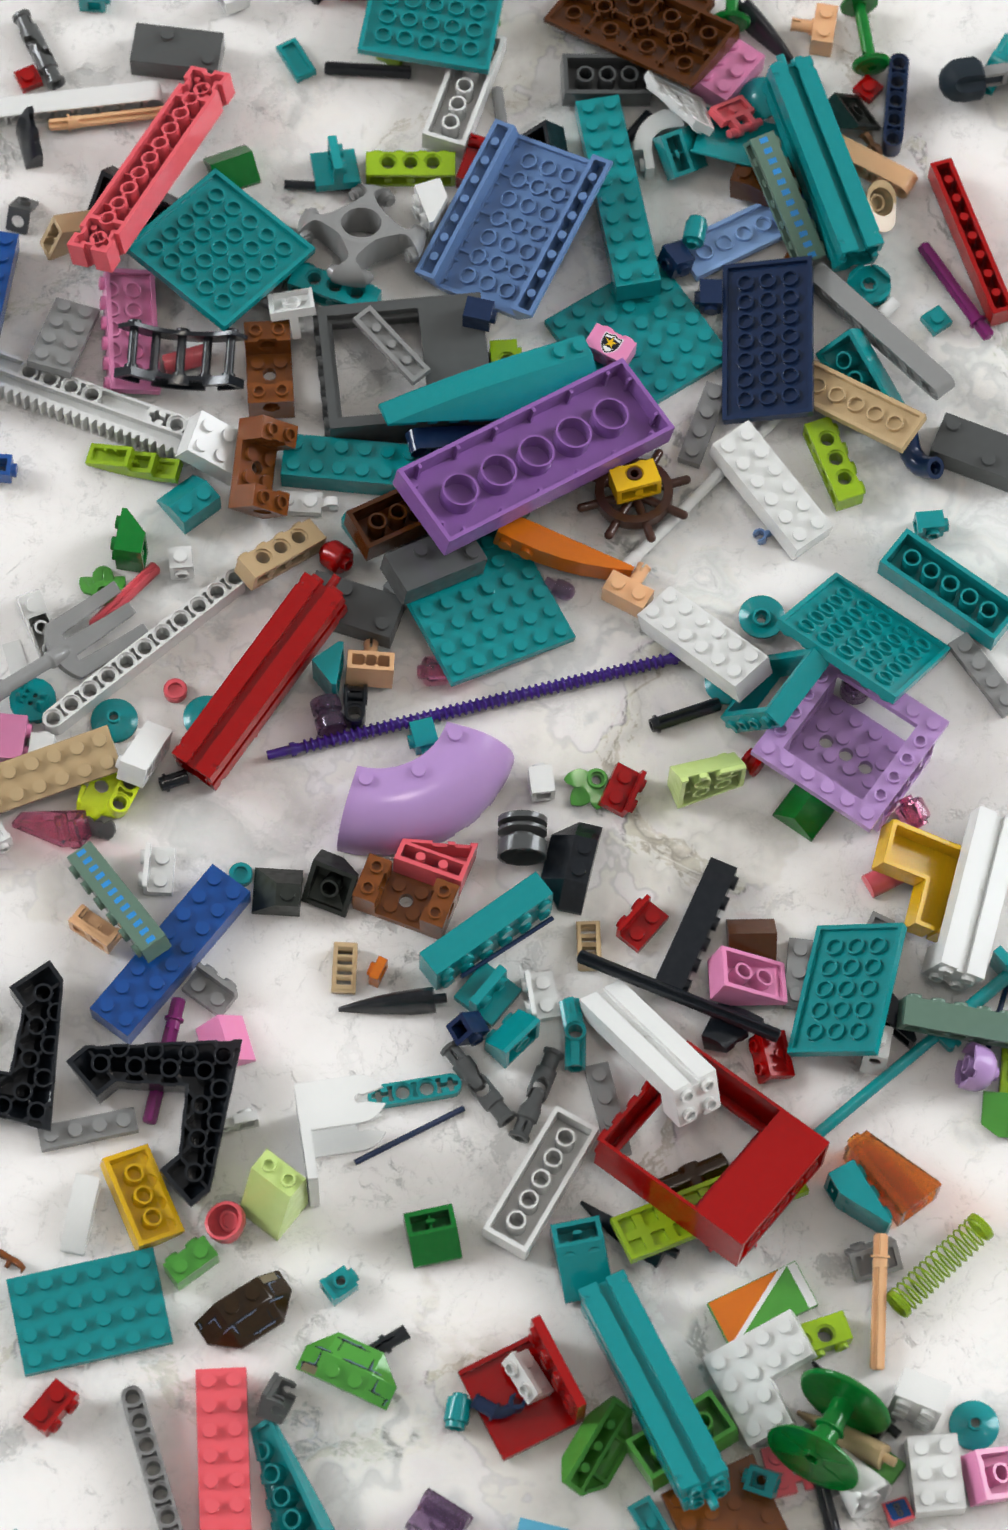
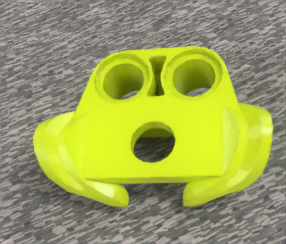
M117 773L90 782L87 789L82 784L76 802L77 814L82 820L86 816H90L94 821L101 816L114 819L122 818L127 813L140 787L134 785V789H127L123 783L125 781L117 779ZM102 780L106 782L108 790L104 793L98 792L95 789L97 781ZM113 802H121L124 808L116 809L113 806Z

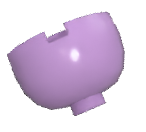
M973 1041L969 1042L962 1050V1053H965L963 1061L958 1059L955 1070V1084L959 1085L958 1088L967 1091H982L990 1086L992 1081L997 1080L1000 1070L997 1067L996 1056L991 1049Z

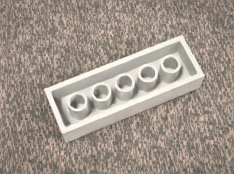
M498 34L496 36L489 75L447 68L422 132L423 148L437 152L441 150L455 152V157L463 159L468 147L470 134L475 133L506 53L507 37Z
M749 420L712 444L709 452L711 459L792 560L829 536L833 528L832 523Z
M672 586L665 589L637 614L643 633L739 703L772 674L769 657Z
M556 1105L484 1225L482 1237L526 1260L595 1143L599 1128Z

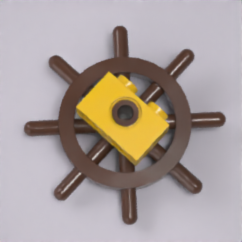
M656 449L648 460L636 458L624 465L610 469L609 473L593 480L596 483L595 500L578 504L577 511L582 513L598 509L604 519L610 522L609 527L604 533V537L607 540L612 539L620 527L629 530L643 529L647 541L652 543L656 540L652 526L659 523L667 514L683 520L688 517L687 511L672 505L673 488L689 484L691 478L685 475L671 479L668 473L658 465L663 456V451ZM605 488H610L613 495L605 497ZM663 491L662 500L652 497V495L660 494ZM616 503L617 505L622 504L618 511L611 505ZM643 503L654 507V509L646 513ZM632 507L635 508L637 515H628L627 513Z

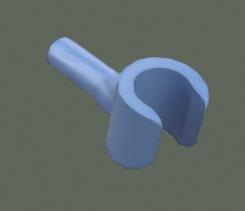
M762 528L754 530L753 537L763 535L764 537L757 540V543L764 545L767 542V538L772 534L769 530L765 531Z

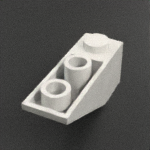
M39 589L17 596L16 600L40 658L47 651L44 642V626L51 619Z

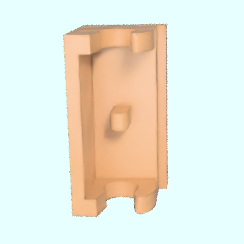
M84 904L68 920L71 930L108 955L122 938L118 932L120 928H116L89 910Z

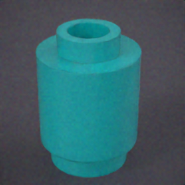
M691 215L686 220L682 242L688 249L696 250L704 245L708 225L703 216Z
M454 1392L453 1396L447 1397L443 1419L446 1422V1429L465 1431V1426L469 1423L470 1405L472 1403V1400L468 1399L467 1394Z

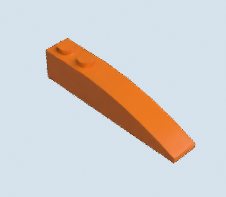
M523 517L498 528L493 544L498 545L501 549L516 553L523 559L580 576L607 580L613 569L627 577H630L634 570V566Z

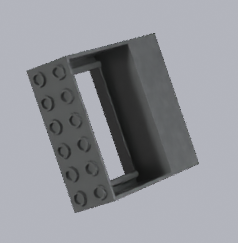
M480 292L318 306L317 315L313 316V329L325 437L406 443V432L414 428L488 425L494 422L460 420L459 423L438 421L437 424L417 422L416 425L387 426L382 414L342 417L333 330L358 328L352 322L353 317L369 305L389 325L419 322L423 361L431 369L430 373L425 376L426 385L489 363L485 331L462 326L467 297L481 298Z

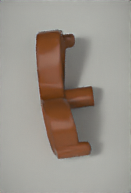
M0 1249V1258L7 1261L4 1267L8 1269L12 1263L20 1269V1273H23L26 1266L18 1258Z

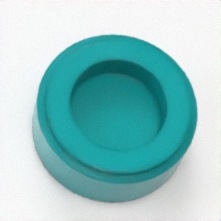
M239 862L230 868L229 876L246 887L253 880V871L248 864Z

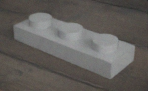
M789 938L786 965L788 1003L783 1005V1009L797 1010L813 940Z

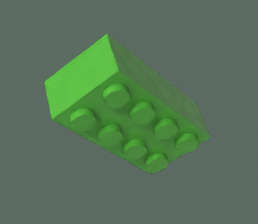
M711 1389L692 1400L719 1452L739 1441L737 1426ZM643 1430L625 1440L627 1454L653 1492L667 1485L669 1481Z

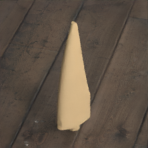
M800 1410L796 1413L813 1428L817 1426L815 1420L821 1418V1416ZM847 1425L843 1430V1439H838L836 1442L838 1446L844 1447L858 1459L880 1470L883 1463L891 1467H895L898 1458L889 1454L891 1447L888 1444Z

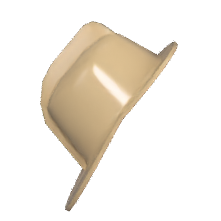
M876 180L869 186L865 194L877 222L879 232H888L892 230L896 221V193L889 182Z

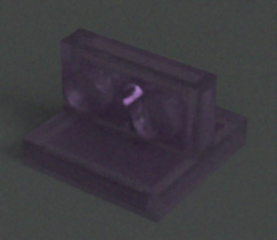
M428 1487L422 1496L417 1510L407 1521L405 1529L467 1530L474 1517Z

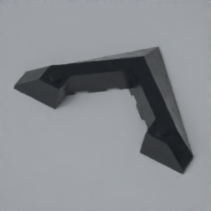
M49 960L9 986L10 994L22 1012L9 1072L0 1071V1118L51 1132L64 980Z
M232 1039V1041L206 1040L188 1043L186 1041L156 1042L138 1045H85L66 1060L67 1064L99 1104L118 1089L185 1093L179 1154L160 1169V1173L176 1194L191 1208L210 1193L242 1039Z

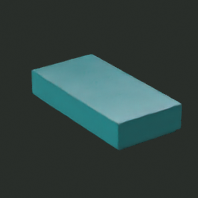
M295 37L276 46L277 53L297 83L317 74L315 67Z

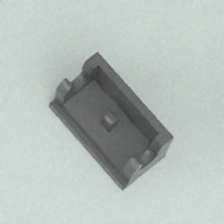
M274 1372L261 1394L256 1416L282 1425L296 1399V1396L292 1393L285 1392L283 1387L296 1388L297 1384Z

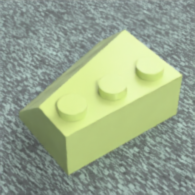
M735 752L721 753L714 757L670 766L667 785L679 809L743 786L747 767Z

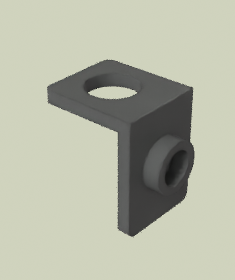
M18 196L8 207L6 229L27 234L30 214L39 205V201ZM18 215L22 217L24 225L16 227L12 222L13 216Z

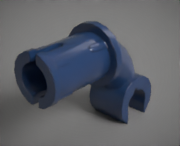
M477 1393L470 1408L479 1411L489 1417V1421H492L493 1419H503L512 1416L514 1413L522 1412L526 1402L523 1400L520 1405H514L513 1401L517 1394L514 1393L510 1396L508 1404L500 1406V1403L495 1404Z

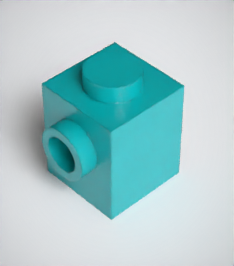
M428 717L409 722L410 735H407L409 748L415 750L416 756L424 754L438 740L433 719Z

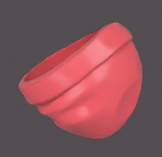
M233 1201L217 1203L206 1215L205 1227L207 1234L221 1244L235 1242L241 1236L246 1225L244 1209Z

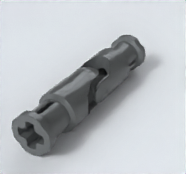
M22 9L16 12L12 17L13 22L18 25L20 36L40 74L45 77L48 89L56 90L61 88L66 82L65 78L60 75L57 69L58 64L50 52L37 24L33 23L30 11Z
M454 1040L443 1047L440 1054L445 1056L453 1065L452 1069L461 1079L469 1083V1090L486 1112H490L498 1121V1127L502 1128L509 1124L517 1114L515 1111H510L503 1102L504 1098L490 1080L482 1073L480 1074L477 1064L470 1055L466 1056ZM486 1084H488L489 1092L487 1095L479 1097L476 1092L484 1090Z
M544 1047L543 1052L545 1054L541 1064L537 1065L526 1091V1097L528 1098L520 1105L516 1115L518 1119L513 1130L509 1132V1136L518 1142L529 1143L531 1129L533 1125L537 1124L541 1114V1106L546 1101L556 1078V1069L559 1061L564 1058V1054L553 1047ZM534 1082H541L545 1086L546 1091L544 1092L541 1087H532Z

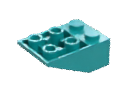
M853 1159L829 1172L824 1189L836 1208L873 1231L888 1235L893 1216L887 1206H882L879 1201L880 1195L875 1186H870L867 1182V1174L860 1164L857 1165Z
M598 1215L550 1225V1237L565 1304L581 1301L578 1289L594 1282L600 1284L606 1281L605 1277L611 1275L600 1217Z

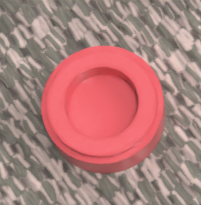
M174 678L165 683L163 689L164 696L169 702L180 703L186 698L187 686L183 680Z

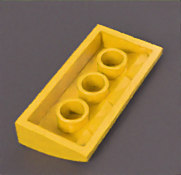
M148 1144L102 1158L99 1166L135 1251L157 1246L185 1232Z

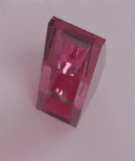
M85 810L21 812L12 822L13 828L59 847L79 849L92 836Z

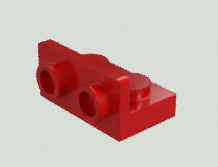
M619 762L615 764L598 805L622 818L629 812L632 813L638 803V800L635 798L638 792L641 793L647 783V780L644 779L647 772L642 770L638 773Z
M648 894L643 899L638 898L631 907V913L628 916L623 915L616 924V937L637 953L644 948L669 919L666 913L651 902V897Z
M781 1030V1035L777 1042L770 1041L756 1034L749 1038V1051L752 1054L754 1073L757 1076L758 1084H764L770 1079H791L795 1076L792 1059L787 1053L788 1042L785 1030Z
M55 1378L23 1418L44 1436L48 1437L50 1433L55 1434L63 1424L61 1420L67 1413L71 1415L79 1405V1395L76 1391L70 1390Z

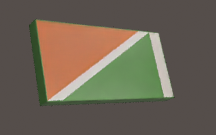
M796 1261L708 1302L707 1307L726 1343H729L789 1309L797 1317L818 1307V1302Z

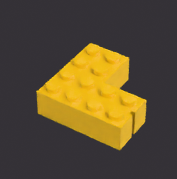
M893 819L881 827L871 870L913 886L904 922L907 926V932L920 937L927 935V940L936 943L939 938L961 845Z

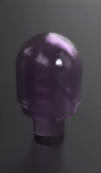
M547 576L544 585L552 589L551 593L564 601L574 597L575 588L571 583L559 578L555 581Z

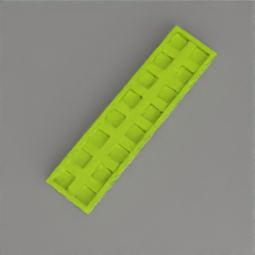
M720 1176L676 1193L695 1206ZM806 1184L793 1200L808 1195L809 1188ZM650 1203L610 1218V1224L631 1264L696 1239L695 1236Z

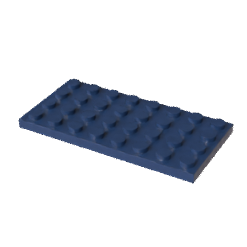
M812 255L723 265V424L745 423L748 420L750 422L814 416Z

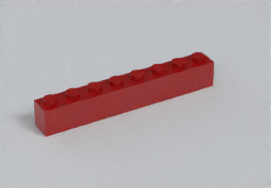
M948 158L930 163L928 180L988 324L992 327L1008 322V291L953 160Z

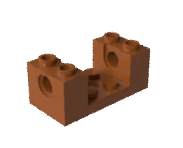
M289 320L244 322V334L248 336V340H245L249 417L266 415L275 419L295 418ZM268 372L276 375L273 380H266L263 376Z
M266 415L239 418L229 509L261 519L287 516L290 494L280 490L273 491L272 488L277 451L296 449L298 426ZM253 463L256 466V473L252 470Z
M370 853L353 891L352 907L358 911L418 933L440 939L445 935L459 901L460 886L440 878L436 879L434 886L393 872L391 860ZM403 897H409L413 903L409 907H403L399 901Z

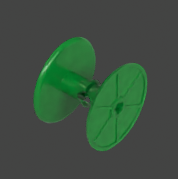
M808 1369L801 1376V1390L810 1404L822 1414V1417L815 1420L817 1426L814 1431L791 1424H781L773 1427L767 1435L769 1447L787 1468L805 1480L831 1490L846 1491L853 1489L859 1480L858 1470L851 1458L836 1445L838 1439H843V1430L846 1425L865 1434L884 1432L891 1424L890 1413L881 1399L857 1380L830 1369Z

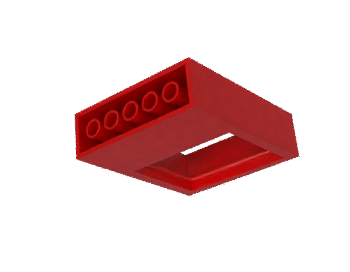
M687 1040L686 1042L716 1069L721 1105L757 1130L758 1133L694 1206L620 1152L662 1103L661 1094L646 1080L641 1088L642 1092L638 1096L633 1095L626 1105L627 1109L623 1113L618 1112L612 1120V1126L608 1130L606 1128L603 1129L598 1135V1145L594 1150L596 1153L594 1163L737 1267L792 1202L799 1191L823 1165L830 1142Z

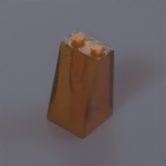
M866 1130L862 1134L857 1132L847 1140L848 1144L844 1148L843 1160L847 1163L854 1159L857 1165L860 1164L867 1174V1182L870 1186H875L880 1195L879 1201L883 1207L887 1206L893 1216L892 1220L898 1227L937 1198L942 1186L937 1179Z

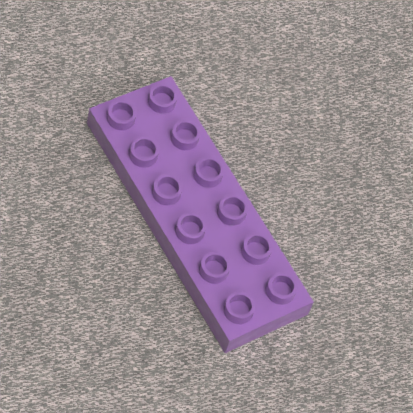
M621 358L397 469L393 485L445 556L609 473L610 469L624 465L669 442L675 427L624 358Z

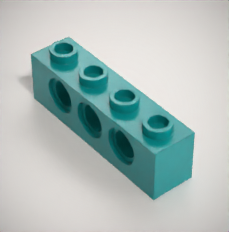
M308 262L303 263L291 274L287 283L288 291L312 287L314 303L321 306L382 301V290L377 286L368 284L365 288H356L333 283L327 274V270L317 268ZM313 281L319 282L318 284H311ZM335 288L340 289V290L337 291V292L331 291L332 289H335ZM353 296H360L361 298H359V299H354V298H352V297H353Z

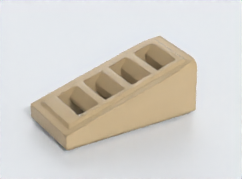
M576 921L577 956L581 950H596L590 953L602 957L600 921ZM581 931H596V933L581 934ZM578 963V971H597Z
M334 942L331 993L355 994L358 943ZM339 953H350L352 955H344ZM338 961L352 962V965L338 964ZM337 971L352 972V973H351V975H342V974H337ZM337 981H351V985L337 984Z

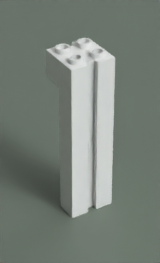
M979 806L970 812L939 938L936 943L927 947L921 974L928 976V979L933 982L939 983L944 980L947 982L946 984L950 985L951 989L956 991H964L985 978L1008 885L1007 816H998L997 812L983 806Z
M617 980L605 986V992L601 994L595 991L580 999L583 1019L661 1094L663 1112L679 1128L696 1120L698 1113L702 1112L705 1115L721 1107L716 1069L622 980Z

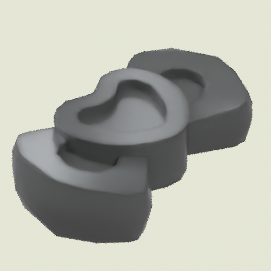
M86 816L80 824L83 835H97L99 838L104 837L110 840L116 833V826L112 820L105 823L102 821L95 822L90 816Z

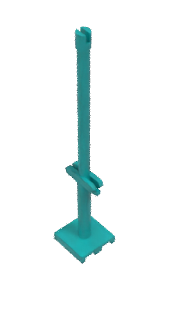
M1001 945L993 951L989 964L998 975L965 1002L968 1003V1007L977 1008V1006H983L1008 985V953ZM934 1035L925 1036L817 1126L814 1131L822 1137L827 1135L937 1042L947 1052H952L955 1045L959 1047L962 1044L961 1041Z

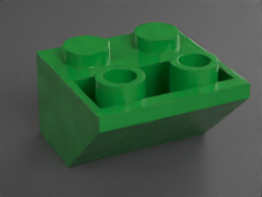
M122 507L121 516L117 515L115 521L116 537L112 536L110 550H113L112 560H115L116 569L141 572L145 568L148 556L146 533L129 510Z
M452 1203L403 1214V1223L414 1269L462 1259L458 1228Z

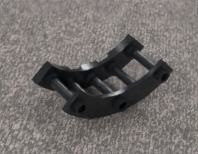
M128 319V322L118 324L119 329L129 332L127 363L124 364V367L114 369V377L138 384L140 380L150 381L153 387L176 390L205 391L206 387H217L218 391L244 389V380L235 377L233 373L236 341L248 340V336L239 333L238 329L228 328L226 331L195 332L187 328L172 330L143 324L139 319ZM138 334L152 337L150 364L147 370L138 368L136 364ZM161 339L177 341L176 365L173 374L160 373V370H158ZM187 342H203L201 374L198 376H186V373H184ZM226 342L224 372L222 375L212 376L210 374L212 343Z

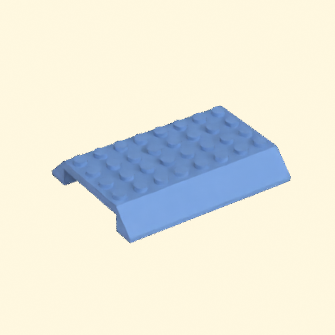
M495 119L414 271L415 274L439 290L451 295L480 292L481 299L495 301L494 310L517 320L532 318L611 169L613 161L592 154L590 159L581 157L518 133L515 125Z

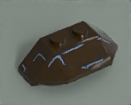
M279 1270L257 1276L214 1303L194 1325L207 1345L242 1350L284 1323L292 1289Z

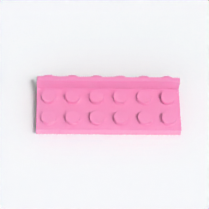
M115 268L113 273L104 271L103 276L99 277V290L103 292V296H100L99 306L100 310L104 312V316H101L100 327L105 333V336H102L101 347L106 353V357H103L102 368L106 370L107 377H104L103 387L118 393L160 395L161 387L151 386L150 381L140 380L138 384L114 377V369L124 367V364L127 363L129 332L119 329L118 324L128 322V319H139L143 324L158 327L155 276L148 270ZM138 334L136 364L138 368L147 370L150 364L152 337Z

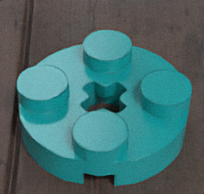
M859 265L848 275L847 284L873 307L883 304L888 299L891 291L890 275L878 265ZM863 283H873V289H866Z

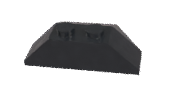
M578 822L551 835L547 859L544 862L541 878L553 892V902L557 910L576 915L582 914L603 827Z

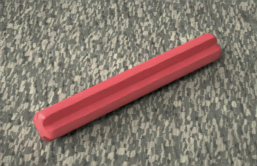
M151 562L121 590V593L115 596L89 620V625L130 602L160 573L158 565Z

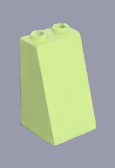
M266 1149L251 1167L240 1206L244 1209L247 1219L278 1241L308 1205L307 1182L304 1176Z

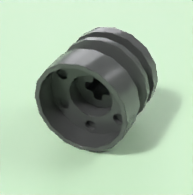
M514 810L498 816V836L501 838L498 840L497 858L501 862L516 866H529L542 863L547 859V841L544 839L547 836V817L544 814L530 810Z

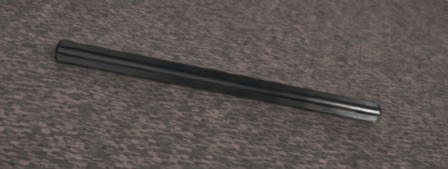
M581 950L577 956V962L770 1041L777 1042L781 1035V1030L585 950Z

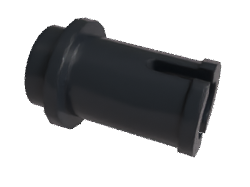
M185 769L168 775L163 773L162 777L158 778L161 790H166L167 792H170L171 788L190 783Z

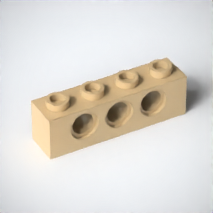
M310 518L303 522L299 521L291 529L277 533L270 541L261 542L254 550L243 552L237 558L234 572L253 591L319 553L327 537Z

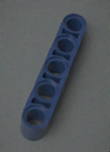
M895 53L890 57L887 70L881 139L882 153L887 157L897 156L900 153L903 141L909 59L902 53Z
M486 425L420 427L407 431L405 437L411 457L421 458Z

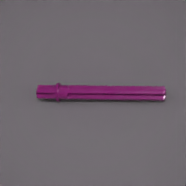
M922 243L918 247L919 253L969 320L970 327L977 331L982 340H989L994 335V332L985 321V315L980 314L930 243Z
M173 997L171 999L168 1015H165L164 1018L166 1024L161 1042H176L180 1024L184 1022L182 1016L186 1003L180 997ZM157 1090L149 1091L142 1119L144 1123L149 1125L157 1123L164 1092Z

